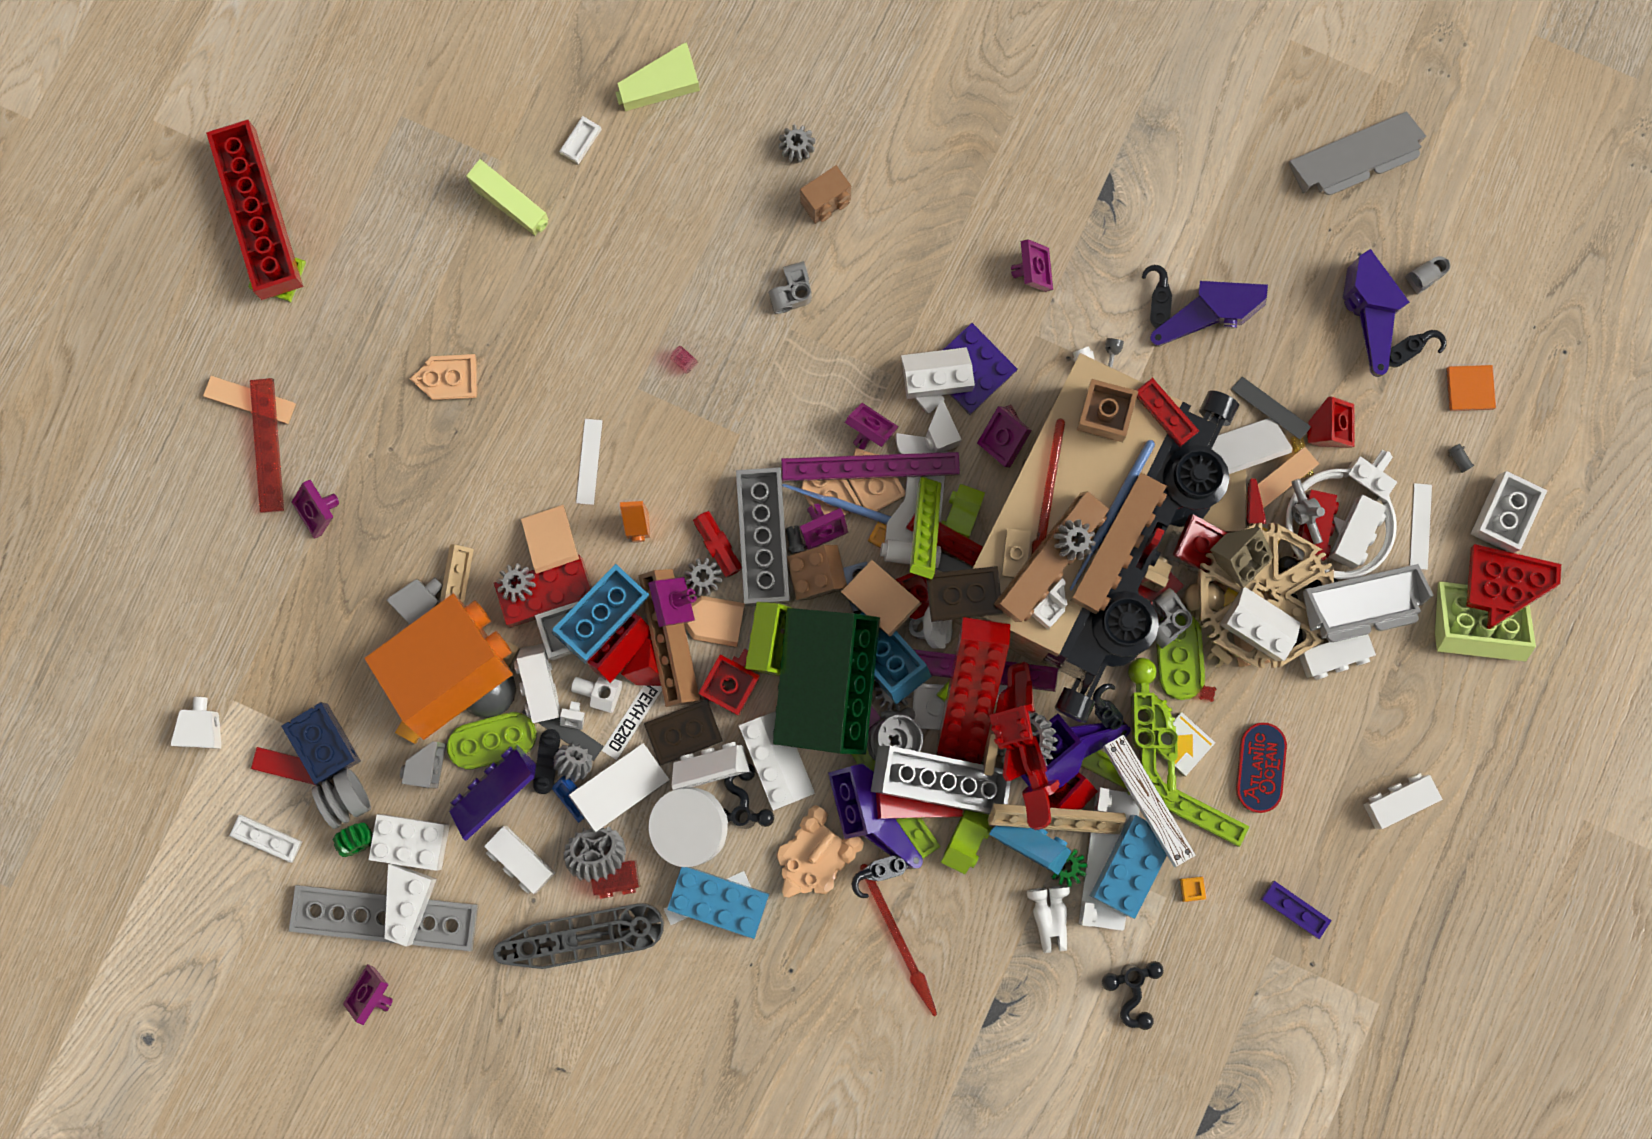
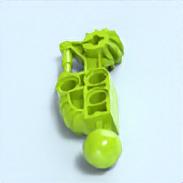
M1136 658L1128 668L1129 678L1136 684V692L1131 695L1132 743L1135 748L1140 750L1141 765L1153 784H1159L1154 786L1160 797L1169 802H1174L1178 799L1175 775V760L1178 757V735L1176 733V726L1173 725L1175 718L1172 717V708L1167 706L1166 700L1159 699L1155 693H1149V684L1156 678V666L1148 658ZM1139 711H1145L1148 714L1147 722H1142L1138 719ZM1140 733L1148 736L1149 743L1147 745H1143L1138 741ZM1162 734L1170 735L1172 739L1170 745L1162 743ZM1156 751L1168 762L1167 787L1156 770Z

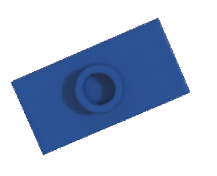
M562 776L553 785L552 790L579 823L584 820V817L569 798V794L578 788L570 778L566 780L565 776Z

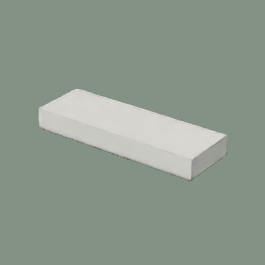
M238 815L229 835L290 863L294 862L303 842L243 815Z

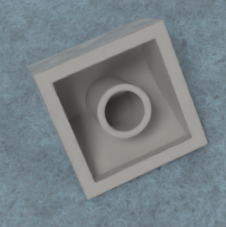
M433 741L406 760L405 765H402L400 771V778L403 779L402 784L438 788L446 744Z

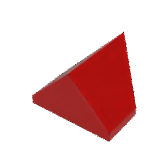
M649 638L646 639L621 672L624 677L635 685L661 686L652 640Z

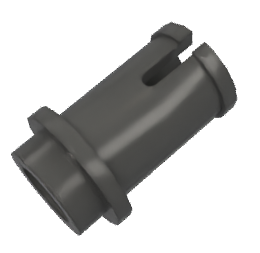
M1459 443L1448 450L1450 453L1448 456H1452L1461 473L1472 468L1474 464H1472L1464 451L1465 446H1461Z
M797 525L794 528L790 526L785 529L790 545L788 551L792 555L803 552L806 547L802 543L800 528Z

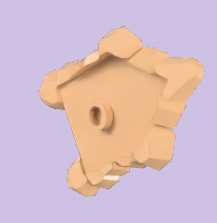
M818 805L809 809L808 815L803 817L800 823L801 829L796 832L795 838L787 844L780 846L776 854L780 866H784L782 868L784 879L782 894L784 897L790 898L800 892L808 893L812 892V890L815 893L827 894L834 887V879H836L838 870L841 871L845 862L849 864L854 860L856 853L863 848L864 842L861 838L853 837L842 840L825 827L824 824L827 821L828 813Z

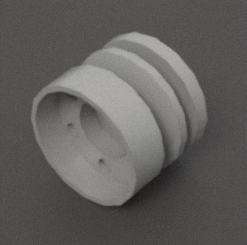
M894 715L876 722L869 729L867 750L875 762L878 746H890V742L894 747L920 752L923 746V733L914 719L906 715Z
M348 768L334 775V785L330 781L325 780L322 782V786L317 784L312 787V795L322 817L333 829L341 827L342 822H349L348 811L354 817H359L371 810L369 798L361 782L354 772Z

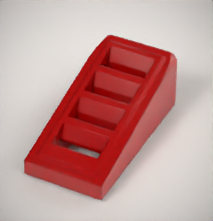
M1251 478L1248 480L1247 524H1266L1258 483L1256 479Z

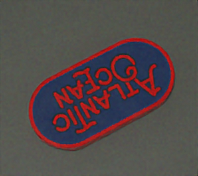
M1257 723L1249 727L1243 733L1240 742L1236 795L1247 810L1255 813H1265L1273 810L1281 801L1283 794L1287 741L1283 732L1277 726L1270 723Z

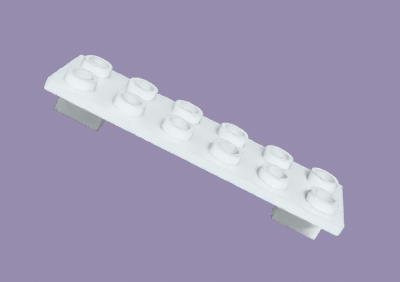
M1096 788L1098 792L1095 794L1093 811L1125 813L1126 821L1120 832L1121 834L1130 815L1139 816V807L1133 801V797L1127 795V792ZM1090 832L1087 855L1088 868L1085 870L1087 875L1084 878L1078 923L1082 926H1095L1121 931L1125 929L1126 915L1090 896L1120 834Z

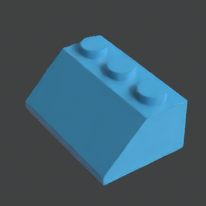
M995 826L989 833L1002 844L1059 875L1071 853V850L1066 847L1068 844L1066 841L1055 836L1054 840L1046 836L1048 832L1044 829L1033 830L1032 828Z

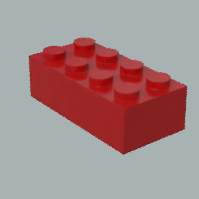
M578 555V560L537 574L535 570L529 571L528 574L533 573L535 576L529 582H534L536 587L528 588L533 593L531 596L526 592L524 593L525 601H521L519 596L515 603L511 601V596L507 600L504 599V592L500 593L497 590L503 584L494 582L506 625L512 628L536 620L535 615L579 602L592 589L583 558ZM516 578V581L511 582V584L516 588V585L521 584V582Z

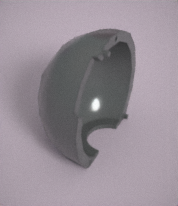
M513 675L466 710L475 716L483 718L498 716L507 711L514 701L516 692Z

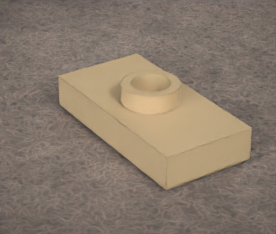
M1007 528L1002 577L1014 578L1027 562L1031 531Z

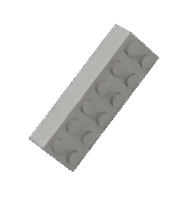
M781 467L736 470L745 607L756 606L757 602L790 604Z
M878 746L871 792L989 815L993 804L1008 805L1011 781H1005L1003 769L995 767L992 776L984 775V765L894 746Z

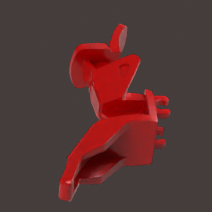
M1024 661L1013 664L1008 668V687L999 694L996 713L990 714L989 717L992 724L991 730L994 731L996 738L994 739L995 744H998L1000 749L1007 748L1003 768V778L1005 781H1011L1026 773L1028 775L1031 786L1026 787L1022 791L1027 813V824L1033 830L1046 828L1051 822L1048 796L1059 788L1060 783L1058 779L1048 781L1045 774L1048 769L1036 736L1032 735L1029 714L1035 712L1029 665Z

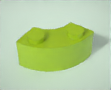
M960 484L958 491H953L949 503L952 504L947 521L942 520L941 523L969 538L985 492Z
M964 811L963 817L960 818L941 860L942 864L965 875L970 867H975L979 859L976 853L983 838L988 839L989 833L993 828L988 823V814Z

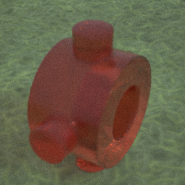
M1204 685L1198 697L1200 700L1204 699L1213 702L1217 689L1215 686Z

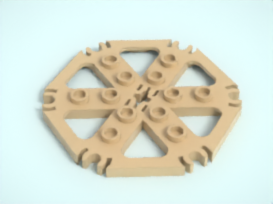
M1257 523L1256 527L1261 528L1273 558L1245 587L1262 598L1264 596L1259 591L1265 592L1269 590L1272 600L1266 599V601L1301 623L1300 629L1306 634L1305 640L1292 648L1285 661H1278V666L1277 661L1256 648L1251 652H1247L1231 643L1227 639L1229 631L1219 624L1233 602L1218 611H1212L1208 605V584L1212 580H1217L1238 593L1242 587L1217 564L1212 553H1206L1205 555L1211 559L1210 566L1204 563L1200 564L1203 570H1208L1207 573L1198 569L1199 622L1208 618V621L1203 622L1201 627L1205 628L1208 625L1212 627V632L1207 635L1208 638L1218 635L1216 639L1211 641L1212 643L1254 667L1265 668V661L1269 659L1271 668L1285 665L1324 641L1319 638L1321 637L1320 629L1310 631L1305 603L1292 597L1291 594L1314 580H1319L1322 585L1334 583V569H1330L1325 573V570L1329 569L1332 564H1321L1320 560L1326 554L1320 553L1315 556L1318 551L1322 550L1316 545L1278 523L1275 525L1274 523H1269L1267 532L1263 531L1262 523ZM1252 524L1251 526L1245 529L1254 528L1255 524ZM1282 539L1301 549L1304 553V558L1302 561L1278 574V541Z

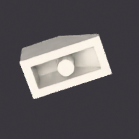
M944 401L939 402L924 439L926 447L929 451L932 450L933 453H944L959 446L962 440Z

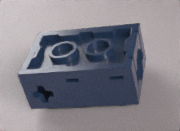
M320 702L314 706L315 708L308 709L290 720L291 722L281 726L315 785H322L323 781H330L334 775L347 768L350 769L361 762L330 706L327 703Z

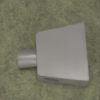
M435 577L426 586L416 579L389 597L387 601L409 624H412L439 604L440 600L435 595L442 589L443 585Z

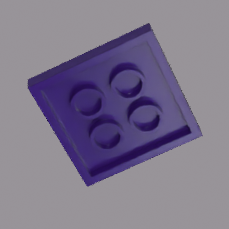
M973 323L943 349L967 347L972 363L975 386L973 391L949 395L969 415L1018 370Z

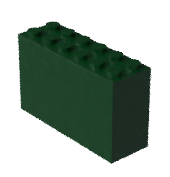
M787 608L782 660L780 663L778 699L775 709V727L773 730L774 745L838 754L866 755L880 617Z

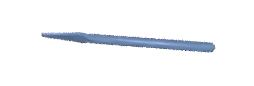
M1148 440L1145 443L1107 512L1106 521L1095 534L1093 541L1096 544L1090 547L1092 553L1086 555L1070 587L1071 591L1094 552L1103 542L1155 447L1153 440Z
M784 483L782 484L786 488L819 499L831 506L885 524L891 518V516L835 497L824 496Z

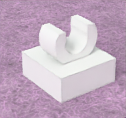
M571 701L569 710L562 708L560 726L583 729L585 713L580 712V703Z

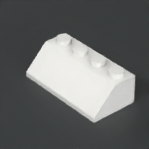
M776 712L739 725L773 811L815 794L797 748L773 744Z

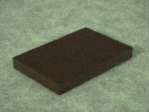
M998 566L938 572L934 574L932 579L926 578L931 622L1003 614V611L994 605L1001 595Z
M707 699L644 723L659 766L677 760L681 756L692 754L723 742Z

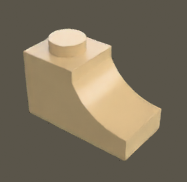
M1159 556L1154 567L1149 565L1141 585L1155 592L1162 590L1169 580L1168 576L1172 565L1168 564L1167 559Z

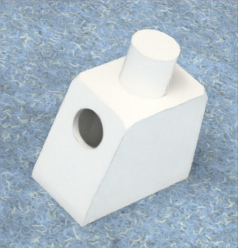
M193 697L192 710L179 711L171 746L221 749L218 712L207 711L208 698Z

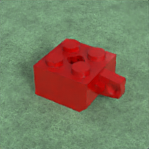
M744 648L740 657L734 656L732 660L720 654L698 693L700 696L737 716H740L760 679V675L745 669L748 650ZM735 681L733 683L735 686L734 690H724L726 688L725 682Z

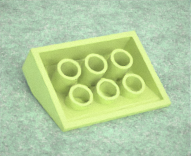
M1439 581L1435 622L1437 652L1527 661L1536 648L1530 605L1492 629H1487L1488 611L1466 606L1468 585Z

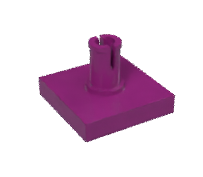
M1029 239L1020 241L1022 263L1011 266V270H1015L1011 272L1013 278L1016 279L1024 276V283L1028 286L1045 292L1053 290L1049 248Z
M861 403L844 422L859 432L853 444L857 447L862 441L859 449L862 450L866 449L870 440L882 447L899 427L864 403Z
M998 406L977 444L1004 467L1010 468L1032 430L1006 408Z
M310 479L301 484L291 503L315 539L322 536L333 519L330 509L337 507L339 500L334 493L322 498Z
M818 503L814 504L817 514L812 506L807 509L812 521L801 525L800 530L808 550L849 533L841 508L824 515L821 505Z
M685 577L657 580L648 583L659 627L695 621L691 603H694L697 598L696 596H689L696 593L692 588L687 589Z
M369 964L366 965L343 1002L344 1007L355 1022L361 1025L365 1024L375 1007L386 1012L389 1010L386 1004L391 1006L393 1002L391 997L383 995L389 984L377 969Z

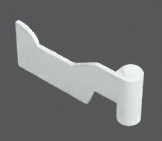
M896 433V445L900 454L933 453L932 450L929 451L926 447L924 440L926 437ZM928 476L925 478L942 483L939 511L940 522L945 476ZM907 477L905 499L887 522L885 543L881 544L880 556H883L886 562L910 565L913 532L906 529V526L915 513L920 477ZM937 546L935 568H938L940 563V546Z

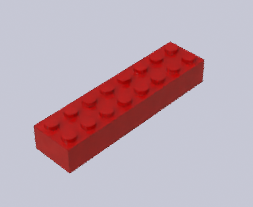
M247 119L206 132L253 292L261 300L304 287L255 127Z
M963 617L938 734L937 756L981 764L991 724L989 715L994 712L1009 649L1011 624Z

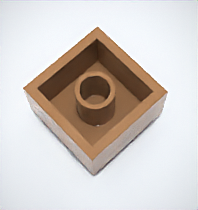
M835 165L800 189V203L815 224L819 221L824 222L832 216V212L837 209L842 210L849 205L852 186L838 166Z
M1091 379L1077 430L1123 443L1128 432L1138 391Z
M822 545L787 556L796 600H811L841 591L847 586L838 545Z

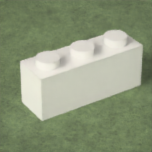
M1363 494L1356 498L1329 554V558L1351 569L1363 565L1368 556L1366 550L1368 546L1374 543L1377 537L1375 533L1377 526H1381L1385 520L1386 515L1383 513L1386 506Z
M1367 634L1313 647L1301 654L1299 658L1306 677L1314 676L1315 680L1327 677L1328 671L1335 669L1336 673L1349 669L1348 664L1356 662L1357 666L1368 663L1370 662L1369 657L1376 654Z
M1418 773L1409 777V782L1404 785L1397 783L1389 787V792L1383 795L1380 792L1368 797L1369 802L1363 805L1375 829H1384L1443 800L1431 776Z
M503 826L484 846L488 850L486 854L495 862L499 860L504 865L502 868L504 872L511 878L515 876L521 881L519 886L528 894L530 892L533 894L537 893L555 874L508 826Z

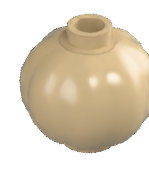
M1198 579L1197 583L1190 585L1183 595V605L1191 615L1195 616L1196 620H1199ZM1209 582L1208 605L1212 611H1218L1224 607L1225 593L1218 585Z

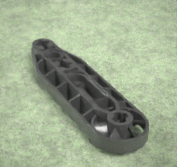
M636 903L537 922L498 943L493 950V955L500 964L546 969L645 950L654 946L661 939L664 932V920L661 913L654 906L647 903ZM646 907H648L649 910L647 916H644ZM627 908L619 919L617 910ZM630 910L636 918L632 919L627 912ZM614 912V921L596 924L594 914ZM591 915L592 925L574 928L572 918ZM568 919L569 929L551 932V922ZM639 920L643 921L642 924L646 923L647 925L643 932H639L640 929L636 930L635 925L639 924ZM661 922V924L652 925V923ZM546 924V934L529 937V929L536 925ZM618 924V932L620 935V937L617 938L614 932V925ZM608 926V931L605 932L596 931L594 933L576 935V932ZM628 927H630V930H627V931H622V930H621V929H623V928H628ZM524 933V938L511 940L519 934ZM608 934L610 936V939L578 945V942L583 940L601 938V936ZM549 938H551V941L556 942L552 950L550 946L540 948V944L549 941ZM525 942H530L533 945L534 950L532 954L524 952L523 945ZM623 942L633 949L624 950ZM619 943V952L601 955L600 945ZM504 946L506 950L516 948L517 952L507 955V958L505 955H501ZM596 946L598 956L579 959V949ZM573 951L575 960L556 964L555 954ZM551 956L552 965H533V958ZM528 959L529 964L516 963V961Z

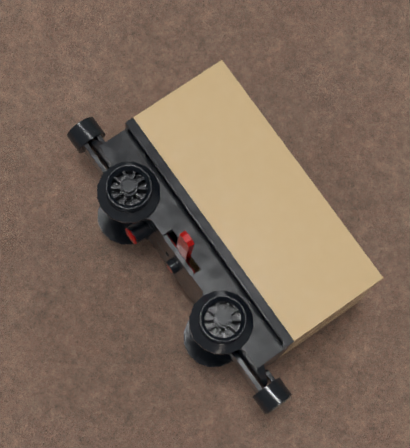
M1080 353L973 569L998 566L1000 591L1002 594L1013 580V578L1001 576L1007 528L1031 531L1029 559L1081 492H1090L1110 509L1148 440H1153L1155 447L1141 472L1166 485L1164 493L1167 496L1161 507L1156 505L1152 513L1156 516L1150 527L1145 526L1141 534L1144 535L1140 546L1138 548L1133 547L1129 555L1133 556L1128 568L1122 567L1118 574L1122 579L1115 590L1110 589L1107 597L1111 599L1104 611L1099 609L1097 614H1094L1070 601L1097 553L1099 545L1072 591L1070 587L1084 559L1078 560L1076 558L1072 564H1067L1062 570L1064 574L1061 579L1065 580L1064 589L1067 606L1065 607V612L1049 630L1032 616L1027 621L1023 620L1022 622L1013 621L1004 612L1002 615L974 617L972 619L1011 624L1010 650L1042 666L1059 668V671L1075 678L1071 689L1063 688L1055 708L1069 718L1086 723L1095 705V701L1091 697L1106 666L1116 667L1128 664L1140 653L1147 650L1156 639L1159 628L1157 612L1152 606V601L1150 602V600L1138 593V588L1149 565L1154 567L1161 552L1157 551V548L1168 526L1184 527L1191 514L1203 519L1210 510V507L1218 503L1227 492L1230 480L1228 466L1223 458L1212 450V447L1222 427L1231 424L1239 408V403L1225 393L1210 390L1199 409V413L1203 417H1199L1189 412L1191 405L1168 395L1199 430L1195 436L1181 447L1176 444L1137 398L1128 432L1123 443L1077 430L1091 379L1132 390H1138L1145 383ZM1096 527L1092 532L1096 534L1099 528ZM1052 583L1047 590L1050 592L1057 583ZM1037 602L1033 609H1035L1040 602ZM962 619L952 620L959 625L962 624Z

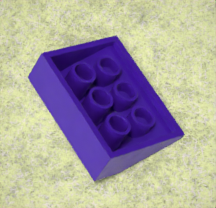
M518 745L513 749L511 746L508 747L501 754L502 759L497 764L492 762L484 770L485 775L480 780L475 778L467 786L469 790L463 796L459 793L450 802L452 806L449 812L465 841L535 777L536 763Z

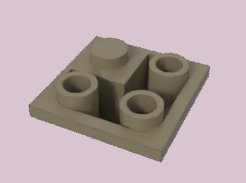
M1259 527L1225 534L1211 549L1217 564L1242 588L1252 581L1273 558L1269 545Z

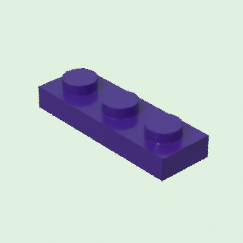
M1276 881L1271 882L1260 899L1319 940L1332 921Z

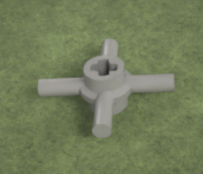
M1300 478L1295 479L1291 483L1297 496L1298 504L1292 506L1293 517L1299 525L1307 524L1314 544L1321 543L1322 538L1315 519L1323 516L1325 509L1320 506L1315 498L1307 500Z

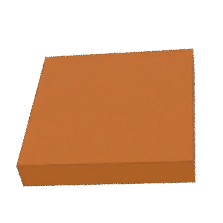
M1493 365L1449 366L1446 368L1450 411L1494 410L1496 408Z

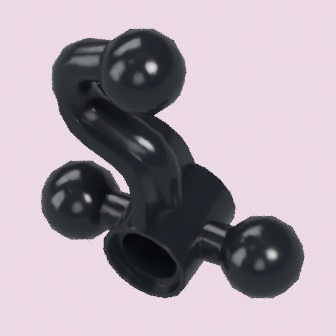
M748 764L750 772L724 779L726 789L740 798V806L734 808L732 813L726 808L723 809L727 815L728 822H733L743 829L753 827L755 822H758L762 827H769L775 819L773 812L769 809H763L759 813H754L749 809V796L747 792L733 783L735 777H739L743 781H750L754 778L755 768ZM744 812H747V820L744 823H741L739 819L740 815Z
M1151 961L1143 969L1138 968L1136 965L1128 964L1122 968L1121 975L1107 973L1102 978V986L1107 991H1114L1123 983L1131 987L1133 997L1122 1006L1120 1011V1018L1127 1027L1148 1030L1154 1024V1018L1148 1012L1139 1013L1136 1019L1130 1018L1129 1013L1141 1002V986L1145 981V977L1158 979L1163 975L1164 968L1158 961ZM1131 971H1137V979L1131 982L1128 981V974Z

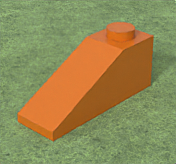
M620 502L626 537L631 539L632 542H644L645 538H650L649 511L644 502Z

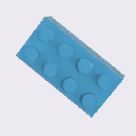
M615 564L552 629V634L586 664L648 599L649 594Z
M879 628L874 680L891 700L898 704L932 676L925 662L897 631L889 637Z
M1130 815L1090 894L1094 899L1133 919L1136 918L1167 857L1146 820L1137 815Z
M681 867L667 910L755 939L770 893L692 867Z

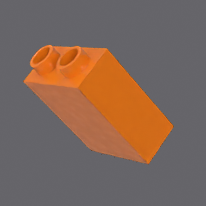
M454 593L364 658L403 723L423 740L513 675L503 660L512 653L510 647L497 631L487 636L483 630V627L492 622L487 613L476 600L466 606Z

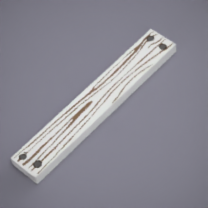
M1122 735L1104 745L1103 748L1174 868L1196 856L1125 736Z

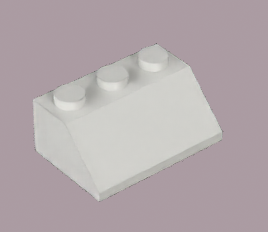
M967 347L901 355L907 399L973 391L975 386Z
M1244 587L1241 588L1219 625L1275 661H1285L1297 641L1301 623Z
M735 742L722 745L723 749L715 751L714 748L702 750V755L694 757L693 754L681 756V761L674 762L672 789L695 787L750 772L744 745H736Z

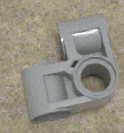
M1435 257L1411 271L1405 278L1418 295L1449 271L1450 262L1445 257Z
M804 261L784 266L783 269L788 285L773 288L768 292L775 314L785 313L792 309L806 306L811 302L812 292ZM800 290L808 292L804 298H798L796 294Z
M1170 588L1152 601L1154 609L1164 618L1159 622L1155 639L1161 649L1176 639L1192 623L1190 612L1181 603L1177 594ZM1176 615H1181L1185 618L1186 623L1184 626H1179L1175 622Z

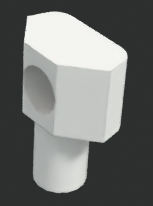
M575 677L571 691L591 697L590 707L613 713L622 689V681L614 679L609 683L599 677L595 683ZM610 689V696L605 699L601 698L602 691Z

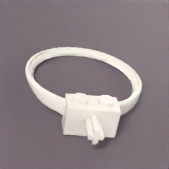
M1381 450L1373 464L1360 456L1352 461L1347 469L1322 471L1309 477L1302 483L1303 489L1306 491L1310 486L1322 480L1342 479L1343 476L1345 478L1350 476L1378 496L1377 500L1386 506L1383 513L1386 515L1384 520L1386 536L1378 555L1362 568L1347 572L1334 571V579H1353L1368 574L1386 559L1392 549L1397 526L1396 515L1389 494L1397 484V481L1383 472L1393 458L1388 451ZM1295 492L1290 499L1286 511V529L1293 532L1292 506H1295L1298 502ZM1290 544L1297 557L1302 561L1304 558L1303 551Z

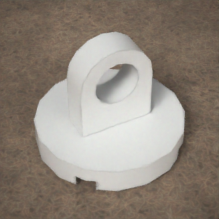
M928 607L923 617L917 620L912 618L909 624V631L919 639H926L928 645L932 648H945V644L951 640L952 620L931 622L930 608ZM923 622V630L918 632L917 627Z

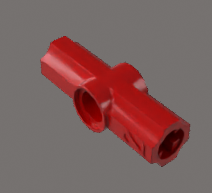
M707 511L693 519L694 525L704 539L703 542L712 558H715L725 577L728 578L742 570L741 563L733 553L729 540L723 530L719 529L711 513Z

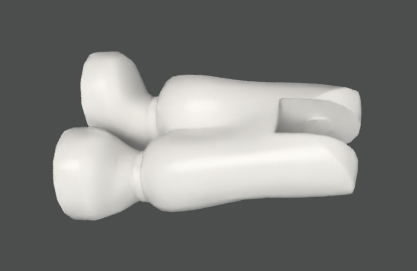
M1068 886L1048 887L1051 900L1050 907L1047 905L1046 888L1027 890V897L1035 902L1033 914L1038 927L1043 953H1051L1050 937L1057 936L1059 951H1067V907L1062 899L1069 895L1070 888Z

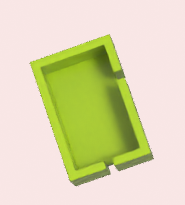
M756 603L745 669L772 676H780L784 638L781 630H785L787 608L791 607L778 603Z

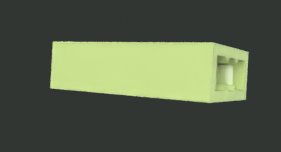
M687 43L681 44L617 83L619 91L615 93L619 105L623 104L625 111L700 91Z
M479 159L466 175L474 191L536 236L538 232H542L548 224L546 212Z

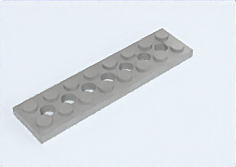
M295 885L289 932L395 943L384 939L385 925L381 924L378 920L379 914L382 911L386 912V894ZM429 899L412 945L473 951L478 905ZM314 904H318L322 909L318 917L312 916L310 912ZM337 906L344 910V916L340 920L333 916V910ZM359 909H363L367 913V918L364 922H359L356 919V912ZM427 916L435 920V926L431 930L426 929L423 924ZM449 919H454L458 923V928L455 932H450L446 928V923Z

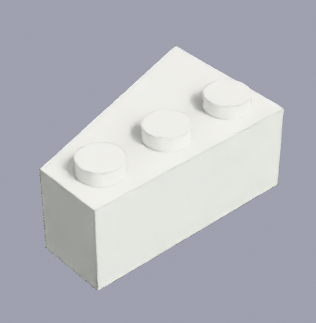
M544 643L520 648L517 661H514L516 673L521 674L522 682L519 685L522 696L526 695L527 704H525V711L527 717H531L532 723L559 718L561 710L556 686L551 674L552 666L548 662Z
M388 864L384 939L406 947L413 944L436 883V878L397 864Z

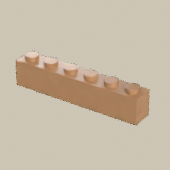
M1142 472L1140 473L1070 601L1094 614H1097L1099 609L1105 610L1111 599L1107 597L1110 589L1115 590L1122 579L1118 574L1122 567L1128 568L1133 556L1129 555L1133 547L1138 548L1144 538V535L1141 534L1145 526L1150 527L1156 516L1152 513L1156 505L1161 507L1167 496L1164 493L1166 485Z
M1081 492L995 601L994 605L1015 622L1027 621L1033 615V607L1036 603L1042 602L1049 593L1047 589L1050 585L1057 583L1064 574L1062 572L1064 567L1074 562V560H1068L1067 555H1059L1062 548L1054 547L1056 543H1059V540L1053 537L1054 534H1061L1058 526H1065V521L1071 520L1074 523L1075 520L1079 519L1082 525L1088 523L1090 526L1087 532H1092L1106 521L1107 517L1105 515L1109 509L1090 492ZM1072 536L1071 541L1077 544L1078 539Z
M673 569L653 570L638 575L641 588L649 594L644 605L665 706H679L699 701L700 697L684 623L659 627L648 584L657 580L673 579Z

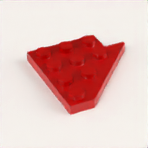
M1474 544L1470 551L1466 606L1488 611L1487 629H1492L1557 588L1561 584L1562 564Z

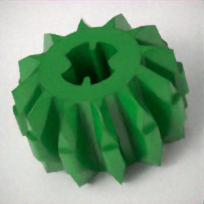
M355 823L352 826L341 829L332 840L339 855L348 857L359 854L370 847L373 833L367 824Z
M1073 849L1066 860L1069 864L1073 863L1071 866L1072 871L1068 872L1065 870L1063 872L1065 866H1063L1059 875L1054 873L1051 876L1053 880L1060 877L1058 884L1061 886L1067 880L1068 887H1072V879L1077 884H1080L1081 881L1078 875L1082 877L1087 875L1084 871H1081V869L1088 868L1087 863H1080L1085 857L1084 855L1076 857L1078 854L1077 849Z

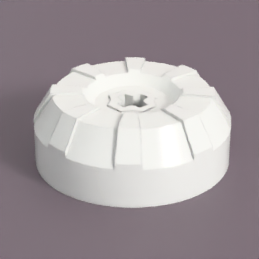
M693 787L677 789L665 794L655 804L649 819V836L653 847L664 860L679 867H693L708 862L721 851L727 836L728 819L719 801L708 791Z

